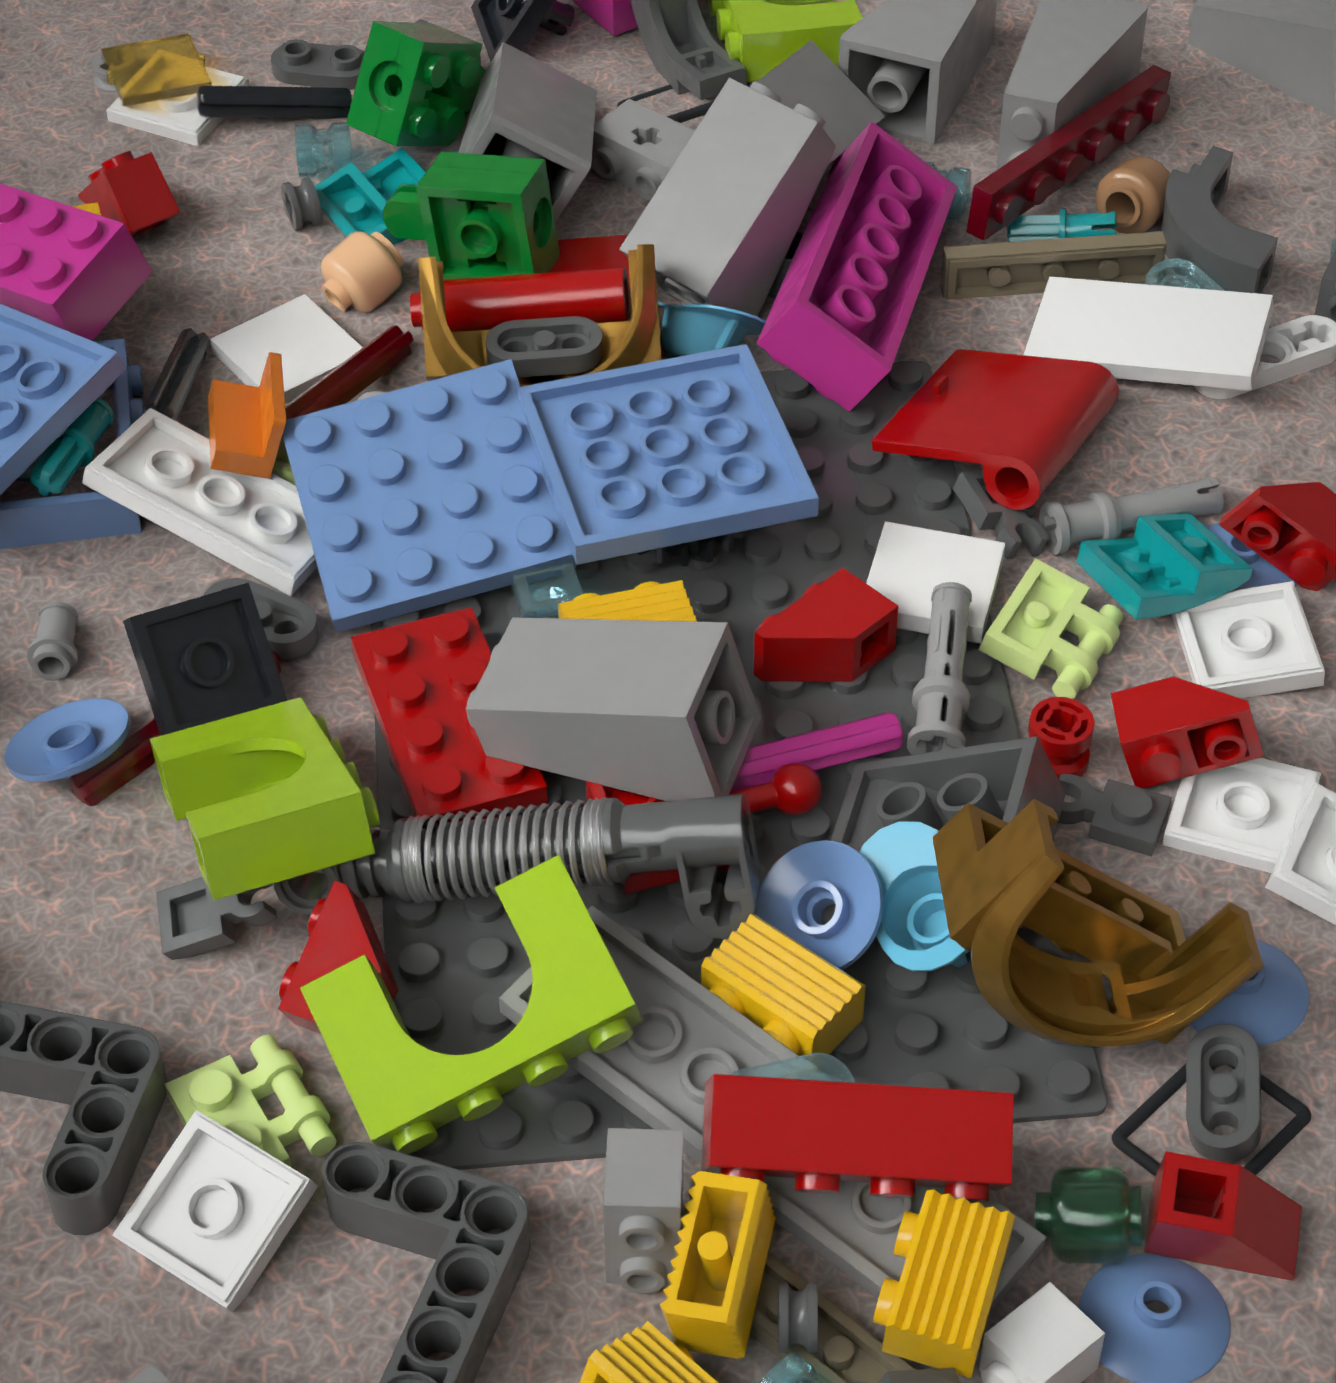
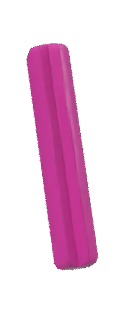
M887 712L751 746L747 750L731 791L770 782L773 774L780 767L789 763H802L816 771L898 750L903 744L901 724L894 713Z

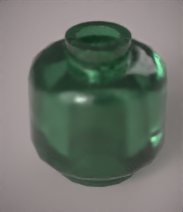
M1060 1167L1052 1176L1050 1192H1036V1230L1046 1237H1051L1052 1251L1060 1262L1066 1264H1120L1129 1255L1130 1246H1142L1141 1186H1130L1126 1173L1117 1167Z

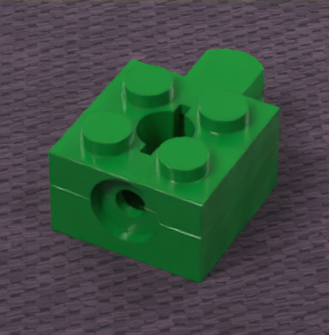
M373 21L346 125L396 147L445 146L452 144L464 127L465 113H470L481 78L486 71L480 66L478 61L483 44L433 23Z
M441 151L418 184H400L383 209L384 223L394 237L424 240L427 242L429 257H436V262H442L444 280L548 273L560 256L545 159Z

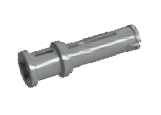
M1206 477L1203 480L1119 497H1113L1110 493L1098 491L1091 493L1088 499L1063 505L1054 500L1043 503L1040 509L1039 522L1047 532L1048 540L1046 543L1053 555H1060L1066 553L1069 546L1079 545L1081 541L1117 539L1121 533L1135 530L1138 516L1191 513L1196 518L1211 514L1218 515L1223 509V492L1221 489L1209 493V489L1219 486V482L1215 477Z
M941 583L935 586L932 592V610L927 639L924 678L914 687L912 695V705L917 711L916 726L908 733L907 749L911 755L963 748L966 745V738L960 730L962 716L969 710L970 693L962 682L972 593L969 588L960 583ZM936 736L935 745L930 744V741Z

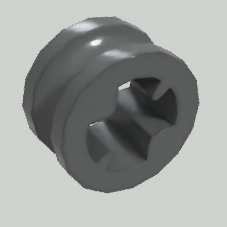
M309 177L302 178L301 184L298 186H292L290 182L283 183L281 185L283 204L294 230L302 229L305 222H311L314 226L322 224L320 202L312 180Z
M778 1282V1353H788L789 1348L795 1344L804 1346L807 1353H817V1282H807L806 1287L800 1291L792 1290L788 1286V1282Z

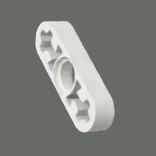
M1309 315L1268 328L1262 354L1272 355L1281 362L1265 363L1260 361L1252 390L1333 362L1336 359V322L1327 317ZM1194 386L1201 394L1214 399H1228L1249 392L1247 390Z

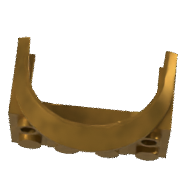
M638 244L637 250H628L632 307L631 321L596 323L602 331V360L597 366L579 374L554 375V380L661 360L654 244ZM436 257L418 258L427 381L487 366L485 341L490 330L451 332L446 321L442 262H436ZM531 376L518 378L520 387L532 385Z
M1033 799L1009 823L967 803L932 837L950 939L971 952L975 981L988 1004L1008 1022L1035 1036L1055 1042L1080 1046H1122L1152 1039L1167 1044L1193 1021L1200 1018L1264 968L1247 910L1229 902L1185 940L1178 911L1055 848L1050 828L1058 821V816L1053 808L1036 799ZM1025 926L1049 938L1064 953L1075 954L1077 952L1085 956L1092 963L1063 959L1041 951L1022 939L1017 934L1018 928ZM1103 973L1110 980L1113 996L1109 999V1008L1102 982Z

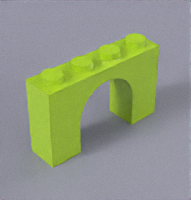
M708 0L710 16L716 17L719 40H725V49L730 60L736 59L746 67L747 82L760 80L811 40L839 67L840 38L845 31L863 18L855 0L828 2L833 0Z
M301 697L150 739L167 804L175 821L186 818L188 820L200 873L214 901L375 854L370 828L380 826V820L373 794L368 786L362 788L354 763H346L338 738L331 739L323 715L313 717Z
M559 855L494 887L527 952L532 969V991L526 1011L516 1027L495 1045L476 1053L448 1055L434 1052L416 1043L410 1037L379 971L365 954L300 987L365 1129L375 1145L404 1154L415 1152L437 1138L438 1134L435 1129L462 1116L464 1121H471L489 1114L503 1103L501 1095L526 1082L530 1087H537L556 1079L568 1069L566 1061L591 1048L595 1053H603L616 1048L633 1035L632 1027L644 1021Z

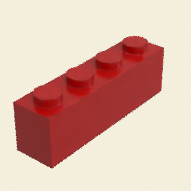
M713 1074L705 1082L701 1171L757 1179L764 1183L765 1176L795 1178V1191L820 1194L840 1193V1181L870 1183L869 1195L885 1198H914L915 1186L944 1187V1194H951L955 1199L965 1198L970 1203L989 1202V1190L996 1191L1012 1185L1014 1093Z

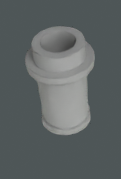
M57 601L47 603L40 608L36 639L30 643L27 651L28 663L32 666L33 671L39 677L47 680L64 678L68 675L69 671L76 667L78 661V651L74 646L75 629L78 625L76 620L79 617L78 612L68 603Z

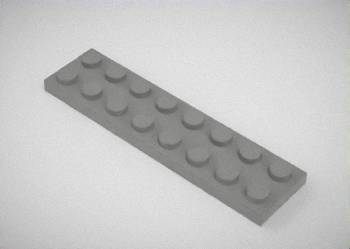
M591 906L588 909L644 1021L632 1027L633 1035L616 1048L603 1053H595L591 1048L566 1062L651 1128L684 1130L683 1152L700 1165L702 1163L705 1082L713 1074L832 1081L597 908ZM531 967L499 997L500 1013L516 1025L524 1015L532 991ZM765 1176L766 1189L769 1190L768 1196L771 1197L770 1203H772V1209L774 1210L773 1215L776 1216L775 1222L877 1299L885 1277L899 1281L906 1258L893 1255L905 1210L919 1214L926 1190L935 1189L941 1195L944 1194V1187L915 1186L914 1198L875 1197L869 1195L870 1183L840 1181V1193H805L794 1190L795 1178ZM990 1195L989 1202L981 1203L985 1208L994 1206L1000 1212L1010 1211ZM1012 1211L1010 1212L1015 1216L1014 1225L990 1313L1043 1251L1046 1236Z

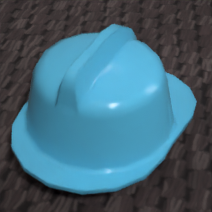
M658 302V306L664 308L660 345L668 352L667 359L738 346L746 335H760L766 322L757 316L725 307L702 304L669 305Z
M899 821L879 829L863 844L859 852L872 864L882 885L884 907L876 937L882 949L896 965L910 971H934L950 964L960 968L968 963L966 954L970 951H967L956 941L950 939L932 839L938 830L921 822Z

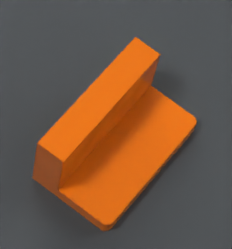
M268 353L259 387L212 380L208 395L211 469L270 479L286 424L281 354Z

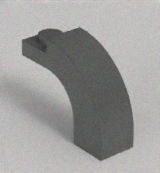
M630 0L640 35L656 70L673 87L678 95L691 91L700 100H715L729 78L747 86L746 67L736 59L730 60L728 53L713 39L703 20L697 0Z
M1213 146L1201 165L1193 164L1189 173L1173 169L1169 176L1160 231H1163L1167 242L1165 254L1173 266L1185 278L1201 289L1260 294L1271 277L1278 237L1233 223L1216 209L1227 191L1233 152Z

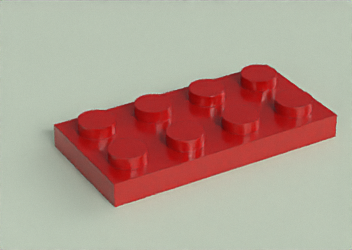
M472 607L351 636L352 653L414 817L417 815L422 817L423 814L433 817L436 813L444 817L447 812L456 815L459 811L468 814L471 810L480 813L482 809L492 812L494 808L503 811L506 807H511L515 810L518 805L527 809L530 804L540 806L542 803L548 804L547 785L540 769L486 756L475 729L469 724L466 711L468 698L471 692L477 688L491 659V651ZM436 820L435 822L439 826L440 821Z

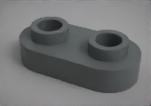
M298 39L289 40L272 53V73L277 80L286 84L348 88L352 90L356 87L365 51L353 45L334 46L308 43Z
M577 316L503 322L489 331L485 341L488 365L512 359L517 378L579 374L597 366L603 357L601 328L594 321Z
M230 578L219 581L209 587L204 595L249 582L270 649L277 654L281 661L299 659L309 654L318 643L319 632L316 613L309 604L242 578Z
M1230 1024L1212 1025L1199 1031L1191 1039L1186 1054V1120L1189 1138L1195 1150L1209 1160L1225 1163L1241 1160L1256 1149L1262 1135L1261 1066L1258 1045L1246 1030ZM1222 1065H1231L1236 1068L1231 1073H1216L1214 1071ZM1221 1125H1228L1236 1129L1234 1133L1228 1135H1217L1212 1132Z

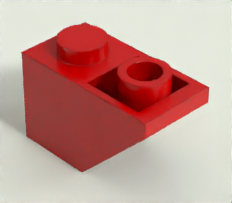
M127 151L106 160L101 164L103 168L88 176L91 183L78 194L79 199L84 204L98 202L101 216L124 223L132 237L169 222L180 213L152 152L134 158L132 152Z
M1321 482L1261 486L1221 517L1219 526L1302 588L1319 591L1336 578V493Z
M841 568L822 583H815L810 586L800 599L779 614L767 617L758 629L755 630L753 675L764 682H853L895 650L899 606L845 568Z
M1174 676L1110 693L1120 744L1134 786L1143 789L1264 757L1247 700Z
M334 880L327 898L320 899L313 908L308 922L307 931L309 939L299 962L295 961L287 968L279 990L281 1002L278 1010L295 1025L319 1034L321 1032L300 987L365 954L379 971L393 1002L399 991L365 904L346 884Z
M1166 1151L1152 1184L1144 1252L1263 1276L1293 1280L1296 1270L1302 1206L1241 1165Z

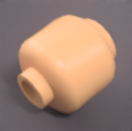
M353 232L322 260L320 269L326 283L321 286V290L327 300L342 312L350 306L360 312H371L400 287L403 279L400 269L404 264L403 258L395 246L382 234L373 232L369 235L365 232Z

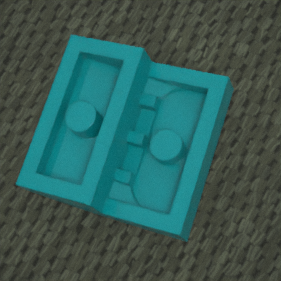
M402 147L363 174L350 162L315 185L321 210L345 238L353 232H365L369 235L373 232H378L395 245L408 239L396 238L390 233L383 220V209L400 184L417 185L426 172Z
M1191 513L1138 516L1133 538L1081 541L1076 561L1136 620L1170 615L1205 604L1250 580L1253 570L1250 565Z

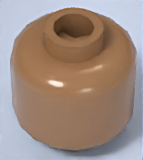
M1137 156L1123 161L1106 174L1099 183L1096 191V207L1098 212L1110 213V211H1116L1117 228L1112 229L1120 233L1147 232L1162 219L1166 185L1171 173L1162 163L1150 157Z

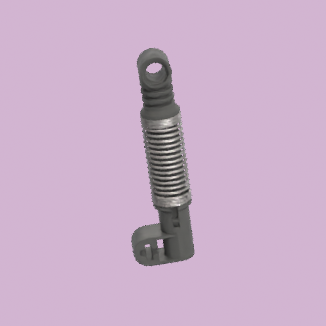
M744 794L625 805L617 798L603 797L601 800L589 798L586 803L579 799L575 804L566 801L563 805L554 802L551 807L542 803L539 808L530 804L527 809L518 805L515 810L511 807H506L503 811L494 808L492 812L482 809L480 813L471 810L468 814L459 811L456 815L447 812L444 817L436 813L433 817L423 814L422 817L417 815L416 817L399 818L392 828H384L381 832L376 829L370 830L375 854L321 869L323 873L310 872L274 883V890L279 900L288 909L303 915H311L317 902L322 898H327L334 880L346 884L359 899L368 898L369 895L371 897H384L387 893L390 896H398L407 903H427L428 901L434 902L435 900L440 902L444 896L451 901L456 895L463 900L467 894L472 898H476L479 893L488 897L491 891L498 896L494 887L559 855L573 883L582 889L586 882L592 887L607 886L608 884L613 886L614 884L625 883L631 874L678 870L686 912L691 924L701 933L712 938L728 939L732 931H737L741 922H746L750 914H755L761 885V867L749 803ZM436 820L440 821L439 826L436 824ZM729 865L725 888H723L721 883L715 882L718 866Z

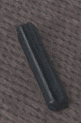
M202 85L198 88L197 110L202 117L347 118L352 102V95L348 88Z
M188 328L180 333L144 406L146 411L151 408L176 421L207 355L206 349L210 340L204 332L196 334L192 328Z

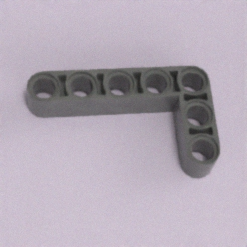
M0 1000V1091L71 1105L45 1162L42 1174L55 1223L63 1231L72 1235H90L100 1232L117 1215L167 1095L165 1088L167 1078L158 1040L150 1031L137 1026ZM84 1189H89V1190H87V1191H85V1192H82V1193H79V1194H74V1193H76V1192H78V1191H81V1190H84Z
M352 1142L343 1144L333 1150L327 1157L322 1171L330 1219L334 1224L347 1233L436 1260L379 1383H473L529 1256L531 1244L526 1199L516 1188L502 1182L370 1143ZM368 1188L365 1191L357 1193L350 1192L353 1189ZM426 1208L437 1209L430 1213H417L419 1210ZM492 1229H505V1230H507V1231H505L504 1233H500V1234H487V1233H485V1232H487L488 1230H492ZM468 1289L481 1291L476 1295L468 1297L456 1295L460 1291ZM438 1352L453 1354L448 1359L441 1361L426 1359L431 1354Z

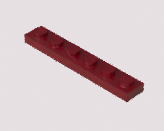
M1156 65L1151 66L975 184L966 232L985 241L1002 228L1013 224L1019 216L1035 205L1042 204L1048 196L1064 185L1071 184L1077 176L1094 164L1101 163L1107 155L1120 146L1130 143L1149 124L1159 123L1165 116L1170 104V96L1167 94L1171 72Z

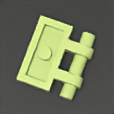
M1035 558L986 632L979 650L1033 680L1043 665L1052 668L1058 676L1052 687L1053 693L1057 697L1074 699L1079 690L1087 689L1096 677L1099 669L1097 661L1102 653L1108 654L1115 646L1120 636L1118 627L1123 621L1124 616L1121 610L1114 605H1104L1099 612L1084 605L1083 602L1090 587ZM1066 630L1078 636L1080 643L1077 647L1061 638Z
M271 1034L257 1038L250 1047V1051L258 1063L254 1070L241 1074L231 1055H228L165 1083L167 1096L184 1127L197 1110L290 1167V1157L284 1149L289 1144L303 1139L311 1155L315 1157L329 1153L336 1145L337 1140L328 1127L331 1117L319 1097L309 1095L300 1080L303 1076V1070L292 1051L282 1049L275 1036ZM276 1093L285 1111L283 1115L268 1121L257 1100Z

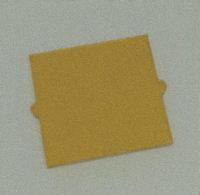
M189 33L101 49L102 58L108 70L107 82L115 86L123 107L195 94L202 85L212 86L210 77L205 69V56L198 54Z

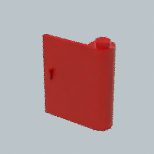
M628 235L558 240L560 256L548 273L444 280L446 321L450 331L491 330L495 326L507 321L571 316L584 317L595 323L630 321L629 261L619 250ZM419 288V293H412L410 296V314L413 327H422L423 330Z
M956 349L871 440L872 451L982 464L985 486L993 500L1003 507L1012 510H1024L1035 504L1118 401L1119 387L1117 380L1108 369L1100 364L1089 361Z

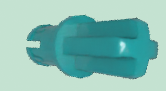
M1067 208L1060 209V214L1021 215L1013 224L1007 227L1008 242L1117 235L1115 230H1094L1117 228L1116 211H1110V213L1067 214Z
M97 398L49 446L31 471L30 482L38 487L39 493L43 496L49 497L52 493H62L79 467H85L93 460L95 455L94 446L114 421L112 420L114 412L104 400Z

